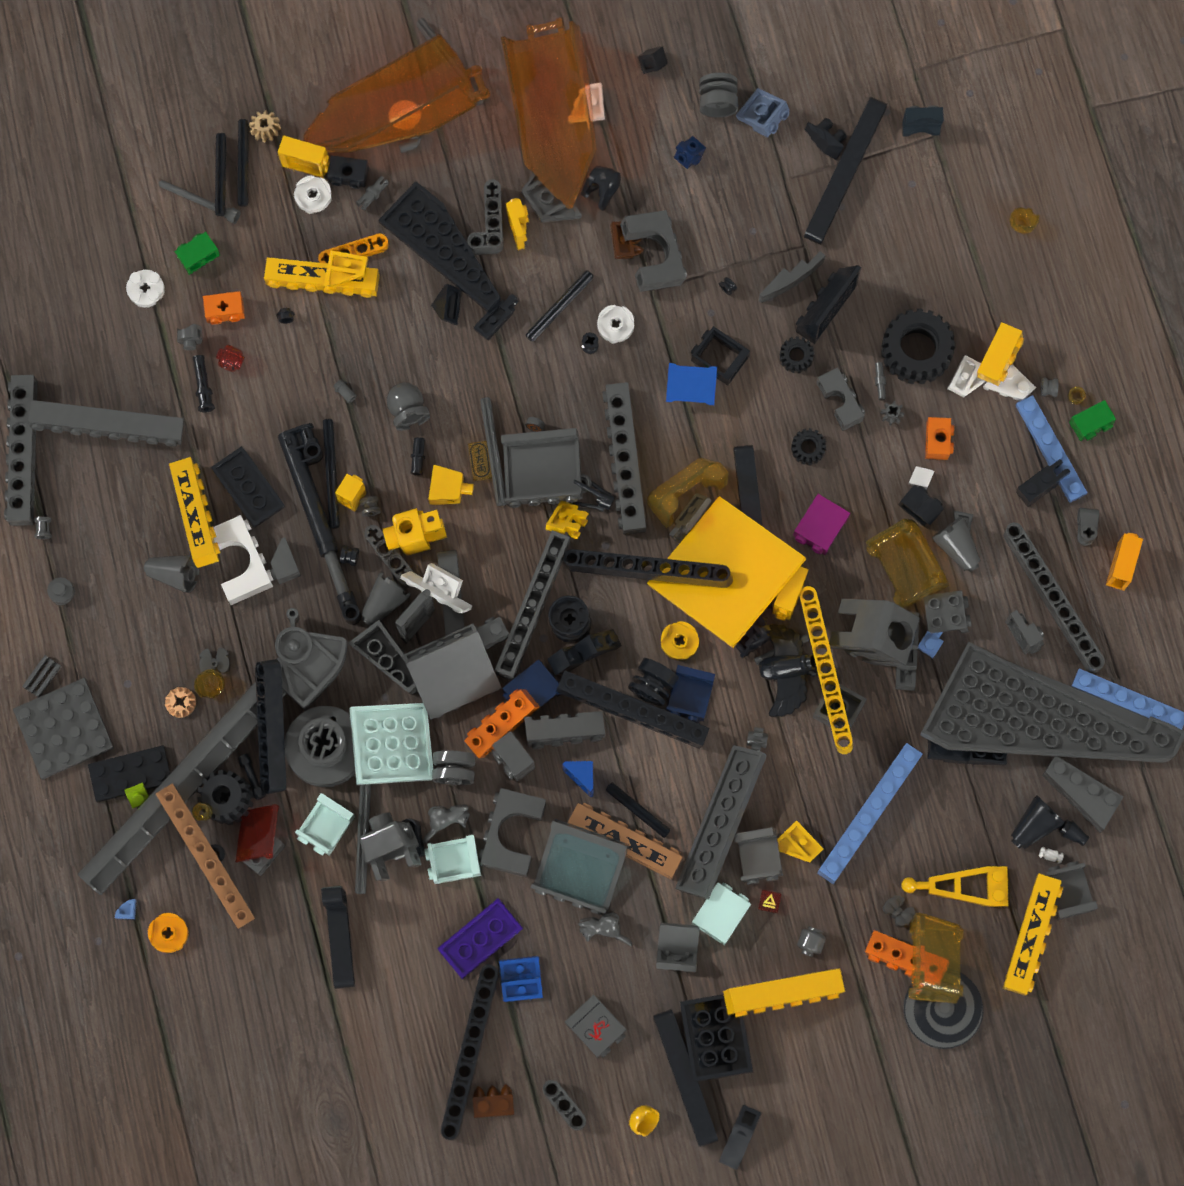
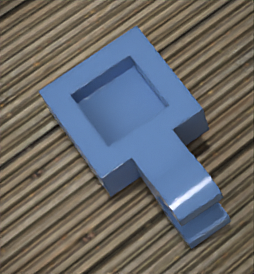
M927 631L919 643L918 649L934 658L944 642L939 639L943 632L931 634Z

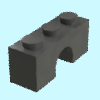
M836 368L817 378V385L825 399L830 396H838L843 400L844 405L835 409L834 416L842 431L863 422L865 411L861 404L858 405L855 400L856 394L852 388L849 389L844 372H840Z

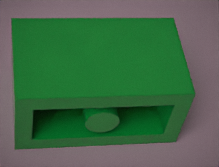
M207 232L195 235L193 240L187 244H181L174 251L189 275L220 256L218 248Z
M1104 400L1072 416L1069 423L1080 441L1084 439L1089 441L1097 436L1096 433L1112 429L1116 418Z

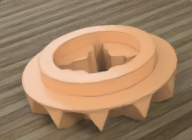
M177 687L170 690V693L166 696L165 706L172 716L183 718L194 711L196 698L193 692L186 687ZM176 696L180 699L185 698L183 701L185 708L181 705L176 706Z

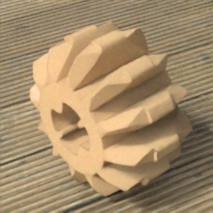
M265 110L263 114L257 112L258 117L252 116L253 122L249 123V127L251 128V135H255L257 141L262 138V141L265 143L267 138L272 141V136L278 137V130L281 129L279 118L275 117L273 112L268 115V112Z

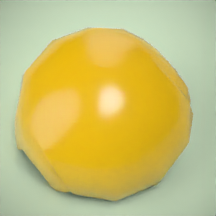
M648 1105L637 1107L630 1116L629 1125L631 1130L637 1135H649L657 1126L659 1112Z

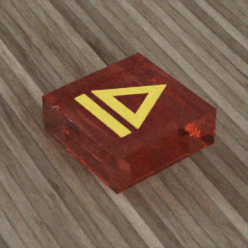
M762 890L758 910L777 914L781 894Z

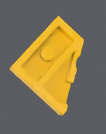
M331 250L324 287L365 277L368 257Z
M798 821L794 822L777 839L779 852L809 863L824 850Z

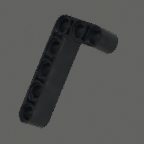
M342 886L321 888L323 906L327 910L334 988L355 987L346 891Z

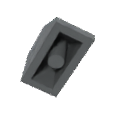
M281 538L271 560L272 569H270L273 580L277 579L279 584L301 576L286 538Z

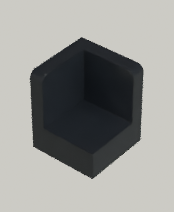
M663 46L648 49L638 56L643 74L659 71L668 64Z

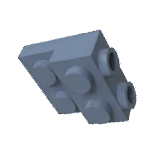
M757 88L737 113L736 117L738 120L752 126L754 131L769 137L771 133L775 134L777 132L778 124L781 120L788 118L789 107L786 101Z

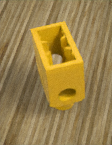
M433 465L428 499L429 504H459L462 494L473 495L474 484L463 483L464 476L461 472Z

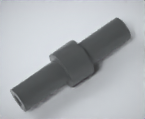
M877 362L875 363V386L878 388L879 400H885L886 376H884L883 363Z

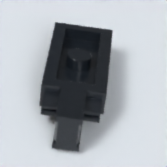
M511 294L505 301L503 299L499 301L489 313L487 312L474 326V330L489 341L513 315L514 307L519 302L517 297Z

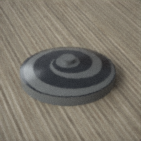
M951 969L946 970L940 986L937 984L930 986L923 982L924 979L916 978L909 986L903 1001L904 1019L910 1032L923 1044L936 1049L955 1048L970 1040L978 1031L983 1018V1001L975 984L964 974Z

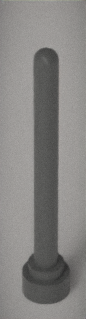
M161 180L159 182L161 188L215 211V203ZM234 207L225 208L224 217L227 221L236 224L241 211Z

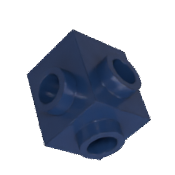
M692 136L685 142L681 141L677 145L674 158L688 169L692 165L696 166L701 161L706 147Z

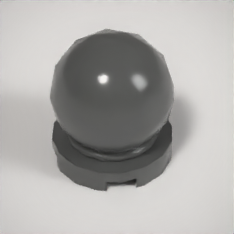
M402 382L390 389L386 397L387 408L395 416L393 423L397 430H409L410 425L417 422L418 425H422L430 418V411L426 406H423V394L417 386Z

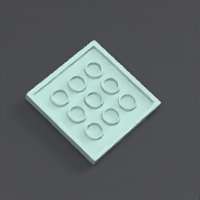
M423 703L349 708L357 785L432 780L433 760L428 713Z

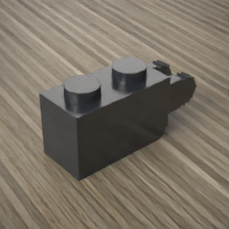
M1061 459L1051 466L1047 465L1017 488L1016 493L1027 507L1053 490L1060 480L1070 473L1069 469L1063 470L1058 475L1054 473V470L1062 465Z

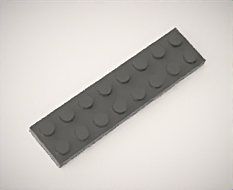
M733 745L675 887L678 891L709 900L767 755L765 753Z

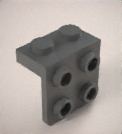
M962 590L924 597L927 626L930 633L960 630L961 633L969 632L968 627L972 626L971 617L966 614V608H969L968 596H964Z
M661 923L656 968L696 972L699 927L695 925Z

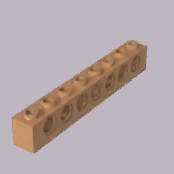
M172 783L157 792L156 796L236 927L239 929L254 920V915L174 784Z

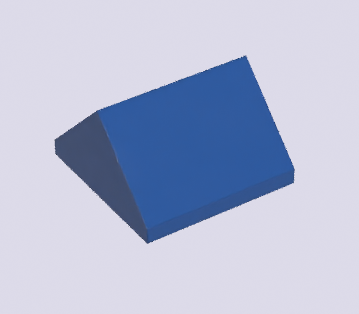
M565 761L562 764L563 771L591 798L593 796V761Z

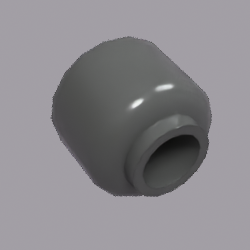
M808 926V929L801 931L797 946L802 949L801 953L813 957V954H820L822 952L826 937L823 935V931Z

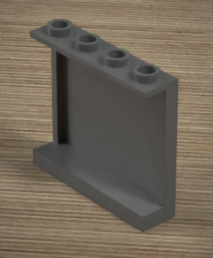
M576 428L501 435V443L504 447L506 498H504L507 506L518 508L522 504L538 506L543 502L557 504L559 501L566 500V502L571 503L577 502L578 499H583L582 488L574 484V480L582 483L579 433Z
M474 624L402 655L430 720L439 718L449 711L457 710L469 702H475L479 698L487 694H493L498 689H501Z

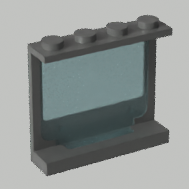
M554 819L550 827L552 830L541 864L531 888L535 889V892L540 895L550 894L554 896L555 900L565 902V900L570 901L575 907H588L592 913L598 915L606 913L609 909L629 844Z

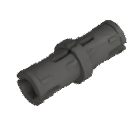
M380 176L356 202L357 206L360 207L362 205L361 209L365 211L374 199L377 200L379 198V194L389 185V182L387 180L383 182L384 177Z

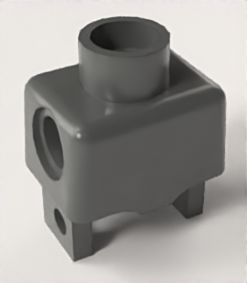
M390 812L369 819L372 831L360 837V844L365 862L371 864L376 881L390 879L384 863L390 859L399 860L405 857L408 867L422 865L416 850L419 847V843L410 823L394 821Z

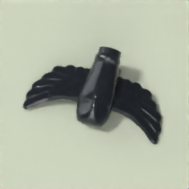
M772 624L769 626L771 631L768 634L774 648V657L762 660L759 663V670L762 678L777 680V695L769 711V716L783 717L787 714H792L795 709L801 706V703L807 700L805 694L807 692L805 675L815 677L818 671L814 656L812 654L803 655L801 635L795 633L793 629H787L784 625Z

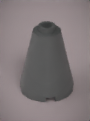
M964 517L954 521L948 527L932 536L934 542L964 571L969 570L971 572L979 567L978 563L981 560Z
M192 555L151 557L144 563V572L148 577L182 592H192L197 584V581H194L195 575H199L200 568L196 567Z
M383 572L378 574L361 612L362 620L369 626L378 620L382 621L412 595L410 592L405 594L403 592L405 588L390 576L384 578Z

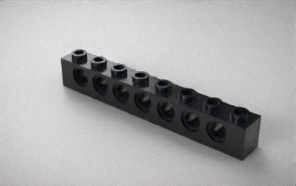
M568 671L563 672L556 689L557 693L698 749L704 745L710 729Z

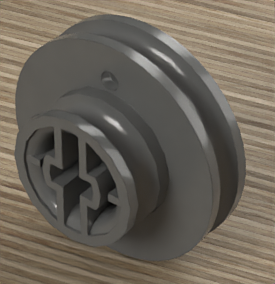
M319 706L301 713L291 723L285 736V756L291 769L301 780L316 787H334L348 781L356 774L349 713L337 707ZM335 717L336 721L334 722L330 718ZM327 739L329 746L324 745L321 750L319 744H325Z

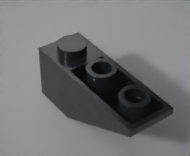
M742 1105L720 1157V1163L736 1170L738 1169L759 1121L761 1112Z

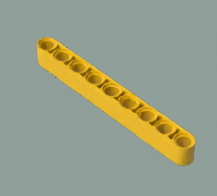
M806 586L800 591V601L837 751L841 754H848L853 749V740L816 590L813 587ZM808 594L814 596L813 599L809 601L805 600L804 597ZM812 612H816L818 614V616L813 619L808 617V615ZM816 630H820L823 632L821 636L818 637L813 636L812 634ZM820 648L827 650L823 655L817 653ZM828 666L831 668V671L823 673L821 669ZM828 685L836 686L834 691L826 690ZM839 703L840 707L837 710H833L830 708V705ZM838 721H842L845 723V725L842 728H836L834 726L835 723ZM841 740H848L849 745L841 747L839 742Z

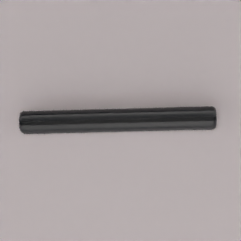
M247 119L238 120V205L241 207L248 206L249 123Z
M225 133L216 134L215 215L219 217L225 216L226 208Z
M586 270L526 333L527 339L531 342L535 341L593 279V274Z

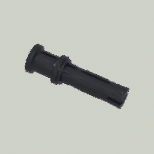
M204 355L193 356L198 388L196 390V397L199 400L198 411L210 412L215 409V405L212 404L211 395L213 392L208 385Z

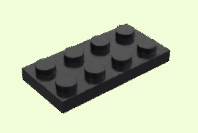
M242 446L211 467L253 528H256L285 508L284 503Z
M164 745L88 764L97 803L125 796V789L140 783L144 784L146 790L157 788L171 773Z

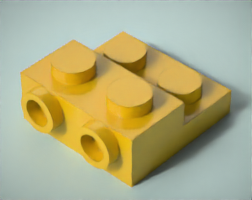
M514 198L506 203V210L517 249L520 250L525 248L524 242L527 241L526 223L529 222L526 205H522L519 198Z

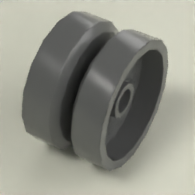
M463 751L434 752L433 764L438 766V768L432 770V781L447 785L473 784L475 772L470 770V768L475 766L476 755Z

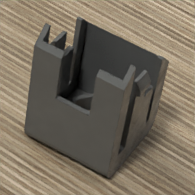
M842 599L838 614L856 615L852 632L832 631L829 641L830 648L845 649L847 654L855 658L856 656H864L866 658H862V661L870 664L906 667L920 618L890 601Z

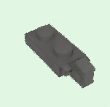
M698 493L693 496L674 523L676 525L669 534L676 542L680 543L692 527L695 526L698 519L712 502L710 498Z

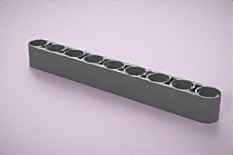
M1016 522L1010 523L1003 535L1006 543L1086 671L1097 673L1104 666L1105 660L1023 527ZM1009 530H1015L1018 536H1011ZM1019 546H1025L1028 552H1021ZM1029 562H1035L1038 568H1031ZM1039 578H1045L1048 581V585H1042L1039 582ZM1055 594L1058 597V601H1052L1049 595ZM1059 611H1066L1068 613V617H1061ZM1069 627H1076L1078 634L1071 633ZM1080 643H1086L1089 650H1082ZM1091 659L1097 660L1098 663H1099V666H1098V667H1093V666L1090 664V660H1091Z

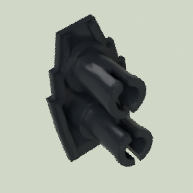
M824 118L817 126L808 122L804 130L811 137V140L824 154L837 160L844 148L841 142L847 138V134L841 129L834 135L830 134L828 130L832 128L833 123L828 118Z

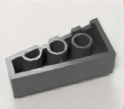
M380 620L348 643L409 694L414 695L418 692L402 656L405 652Z
M602 711L577 713L575 717H572L571 714H560L556 716V719H552L548 715L540 716L537 720H532L531 717H524L528 747H532V749L544 748V745L552 744V747L562 746L565 742L580 744L583 743L582 740L589 739L590 742H598L605 738Z
M1058 756L1053 757L1042 775L1099 833L1105 829L1123 799L1122 795Z

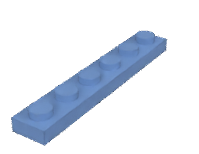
M1032 395L1016 403V408L1048 465L1051 466L1059 459L1063 462L1059 468L1054 470V473L1058 475L1065 469L1070 470V473L1059 482L1069 503L1087 495L1084 485L1034 396Z
M1078 669L1071 687L1147 718L1152 716L1182 730L1184 725L1183 711Z

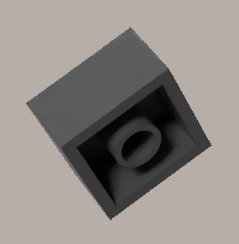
M831 684L827 691H834L836 686ZM839 684L851 729L867 699ZM823 697L814 712L813 718L831 728ZM839 703L830 705V708L833 710H837L840 707ZM838 721L835 723L834 726L836 728H842L845 725V723L842 721Z
M511 731L492 744V756L499 765L501 763L504 765V772L510 780L514 778L518 782L535 769L534 761Z

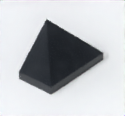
M450 284L444 285L431 305L441 320L458 325L461 290Z

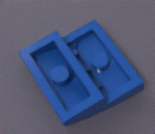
M539 956L499 960L503 1002L543 998Z

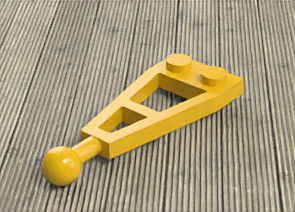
M987 866L929 877L928 882L915 881V879L908 877L901 884L903 891L906 893H913L916 889H927L928 894L987 907L1008 906L1007 867ZM987 873V899L961 894V878ZM954 879V892L935 889V882Z

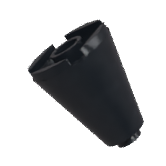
M1037 795L1033 798L1012 832L1011 836L1013 839L1011 841L1019 849L1021 847L1026 849L1061 827L1065 822Z

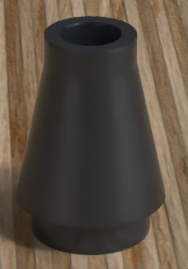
M1066 819L1058 832L1064 838L1074 841L1081 846L1085 845L1089 836L1073 820Z

